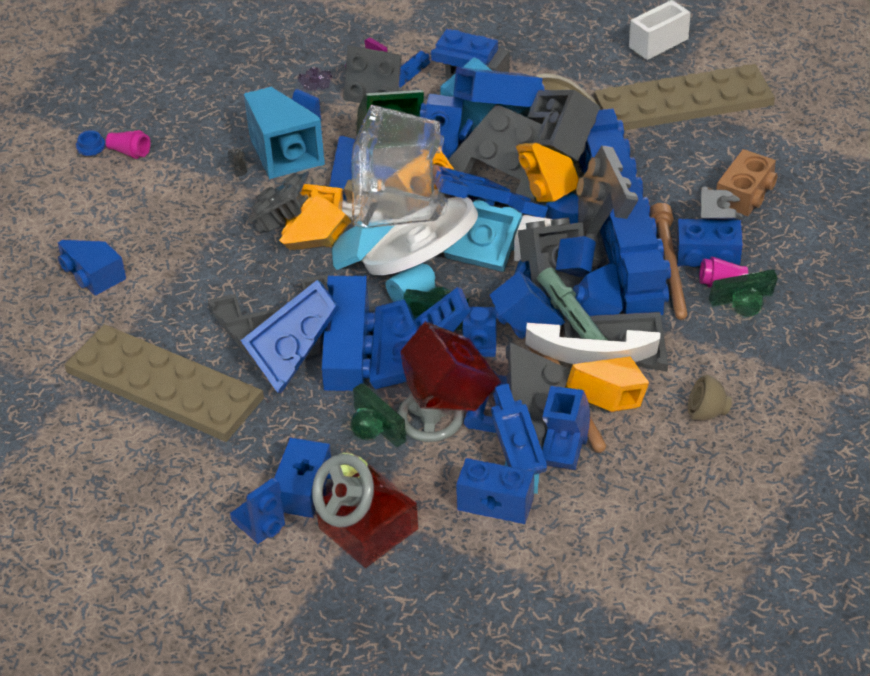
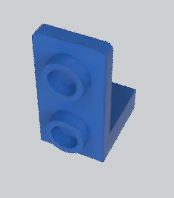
M271 478L248 494L245 503L230 512L231 521L257 544L268 537L277 535L285 525L279 482Z

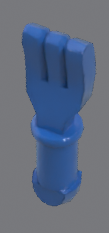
M468 119L458 135L460 145L472 133V125L474 123L472 120Z

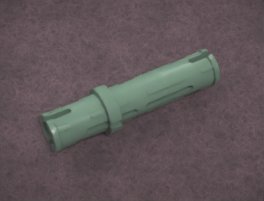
M550 267L543 270L538 275L537 282L542 285L551 297L553 307L560 309L582 339L608 341L607 337L602 334L575 298V291L564 284L555 269Z

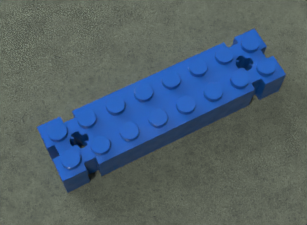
M614 108L599 110L596 122L586 140L584 152L578 160L581 171L585 175L590 159L596 156L601 145L613 147L623 166V170L620 172L622 177L629 178L631 182V187L628 188L629 191L636 193L638 196V202L627 219L615 217L614 209H612L599 230L608 262L617 266L624 314L660 312L663 315L664 303L669 302V290L666 279L671 278L669 260L663 259V242L661 238H656V221L654 217L650 218L649 200L648 197H643L641 177H636V161L634 157L630 158L628 138H623L622 120H617Z

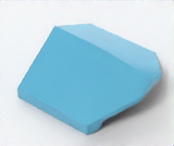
M392 220L362 223L340 235L332 247L333 266L335 269L339 270L361 261L395 226V223Z

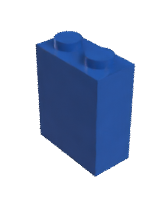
M456 67L453 96L471 102L532 107L538 90L545 89L542 83L543 78L536 76Z

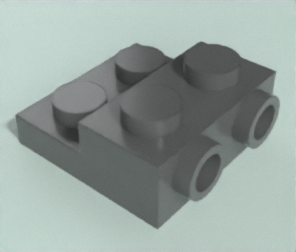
M569 218L550 220L551 226L545 227V221L528 222L526 223V229L518 230L521 262L529 261L531 280L543 292H545V289L537 282V277L543 270L550 267L555 269L567 287L572 288L583 280L584 277H577L556 270L560 239L584 236L583 222L570 224Z

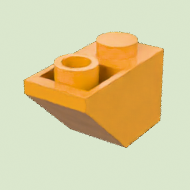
M526 143L515 146L519 154V163L527 174L531 193L536 197L537 202H554L577 189L579 178L571 158L538 143Z
M317 193L314 198L310 197L304 202L301 207V214L297 219L290 221L284 227L279 241L289 250L333 245L351 223V220L339 208Z
M631 356L573 364L565 388L584 390L589 403L614 412L640 407L649 382Z

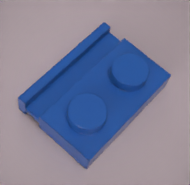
M446 29L436 43L435 50L432 49L431 61L463 67L472 58H477L485 65H488L498 50V40L463 33L458 30Z

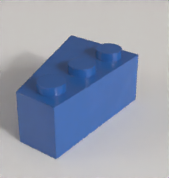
M328 276V291L338 304L339 309L327 325V331H324L322 356L324 391H364L365 378L370 379L371 359H367V355H372L373 335H369V332H374L375 312L369 311L367 276Z

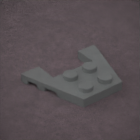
M496 104L448 161L454 170L470 173L476 159L520 179L521 182L516 194L524 195L531 199L530 202L536 203L537 199L531 193L529 179L519 163V154L515 146L535 143L542 124Z
M602 145L596 156L590 159L585 175L577 183L578 223L583 222L584 236L596 242L592 272L596 270L601 262L597 234L610 212L614 209L615 217L627 219L638 202L637 194L630 192L628 189L631 187L629 178L622 177L620 173L623 170V166L614 148Z
M328 274L300 280L302 291L316 280H319L328 291ZM236 294L209 299L208 305L211 314L256 367L259 368L240 340L281 308L242 316ZM324 331L306 357L321 354Z

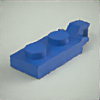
M509 384L496 386L495 393H493L496 406L491 407V413L507 465L509 467L534 471V475L546 472L547 464L526 404L523 405L521 400L514 401Z

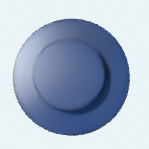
M85 131L78 136L76 148L82 155H96L104 150L105 140L97 131Z

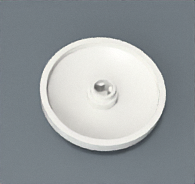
M461 197L448 198L424 206L394 222L395 226L362 259V262L367 271L372 275L393 274L420 265L441 254L461 239L475 224L478 212L472 200L467 197L466 199Z

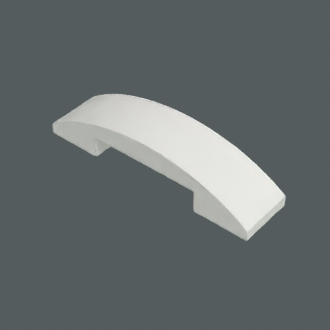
M527 323L525 344L545 356L571 364L631 356L634 362H638L657 354L660 332L627 330L625 342L559 337L560 325Z

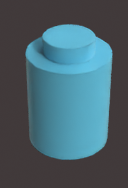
M422 263L403 270L386 281V290L393 302L405 299L407 304H410L435 287V273L429 265Z

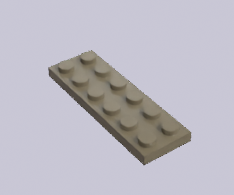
M756 64L594 90V99L597 105L600 106V110L614 108L617 120H622L624 130L773 106L775 96Z
M105 324L65 364L66 372L225 442L230 439L264 399L263 390Z

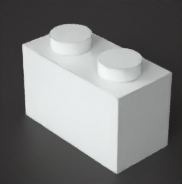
M670 0L630 20L629 48L648 60L688 40L690 12L675 1Z

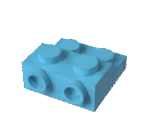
M475 200L473 204L478 212L475 224L461 239L445 250L444 255L447 259L504 272L512 250L514 251V238L522 220V213L511 207L498 208L490 206L484 201Z

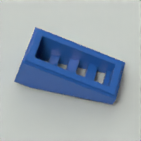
M455 288L415 319L428 354H435L471 312L461 288Z

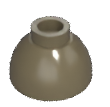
M703 375L695 382L688 400V413L691 419L697 421L714 419L720 414L725 416L731 408L732 397L726 395L724 387L718 380L710 375Z

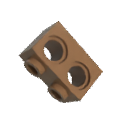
M742 149L717 183V190H728L740 198L739 202L729 201L731 204L730 208L736 209L737 213L749 216L755 207L759 208L762 205L766 191L773 190L777 181L778 174L774 173L776 160Z

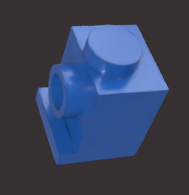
M469 307L471 312L463 320V356L496 357L497 318L492 311L495 307Z

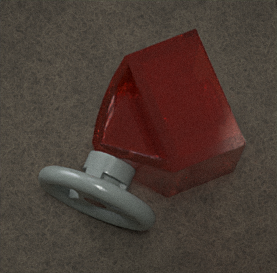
M425 321L400 351L405 378L412 395L406 398L399 407L397 414L398 424L406 435L422 442L445 440L454 435L462 426L464 411H476L501 381L469 338ZM408 412L421 417V421L425 423L424 431L417 430L410 425L407 419ZM454 413L452 423L445 429L435 432V424L440 421L441 417Z
M338 454L326 460L317 471L312 486V498L317 511L319 529L365 569L418 530L417 503L370 464L366 465L361 459L351 454ZM340 465H349L357 473L352 477L344 476ZM330 473L334 485L332 491L323 497L324 482Z

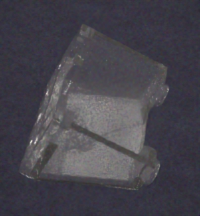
M370 105L352 150V221L354 226L375 228L431 222L438 220L439 216L445 215L448 199L438 189L434 190L433 158L435 153L441 152L444 143V136L440 135V122Z

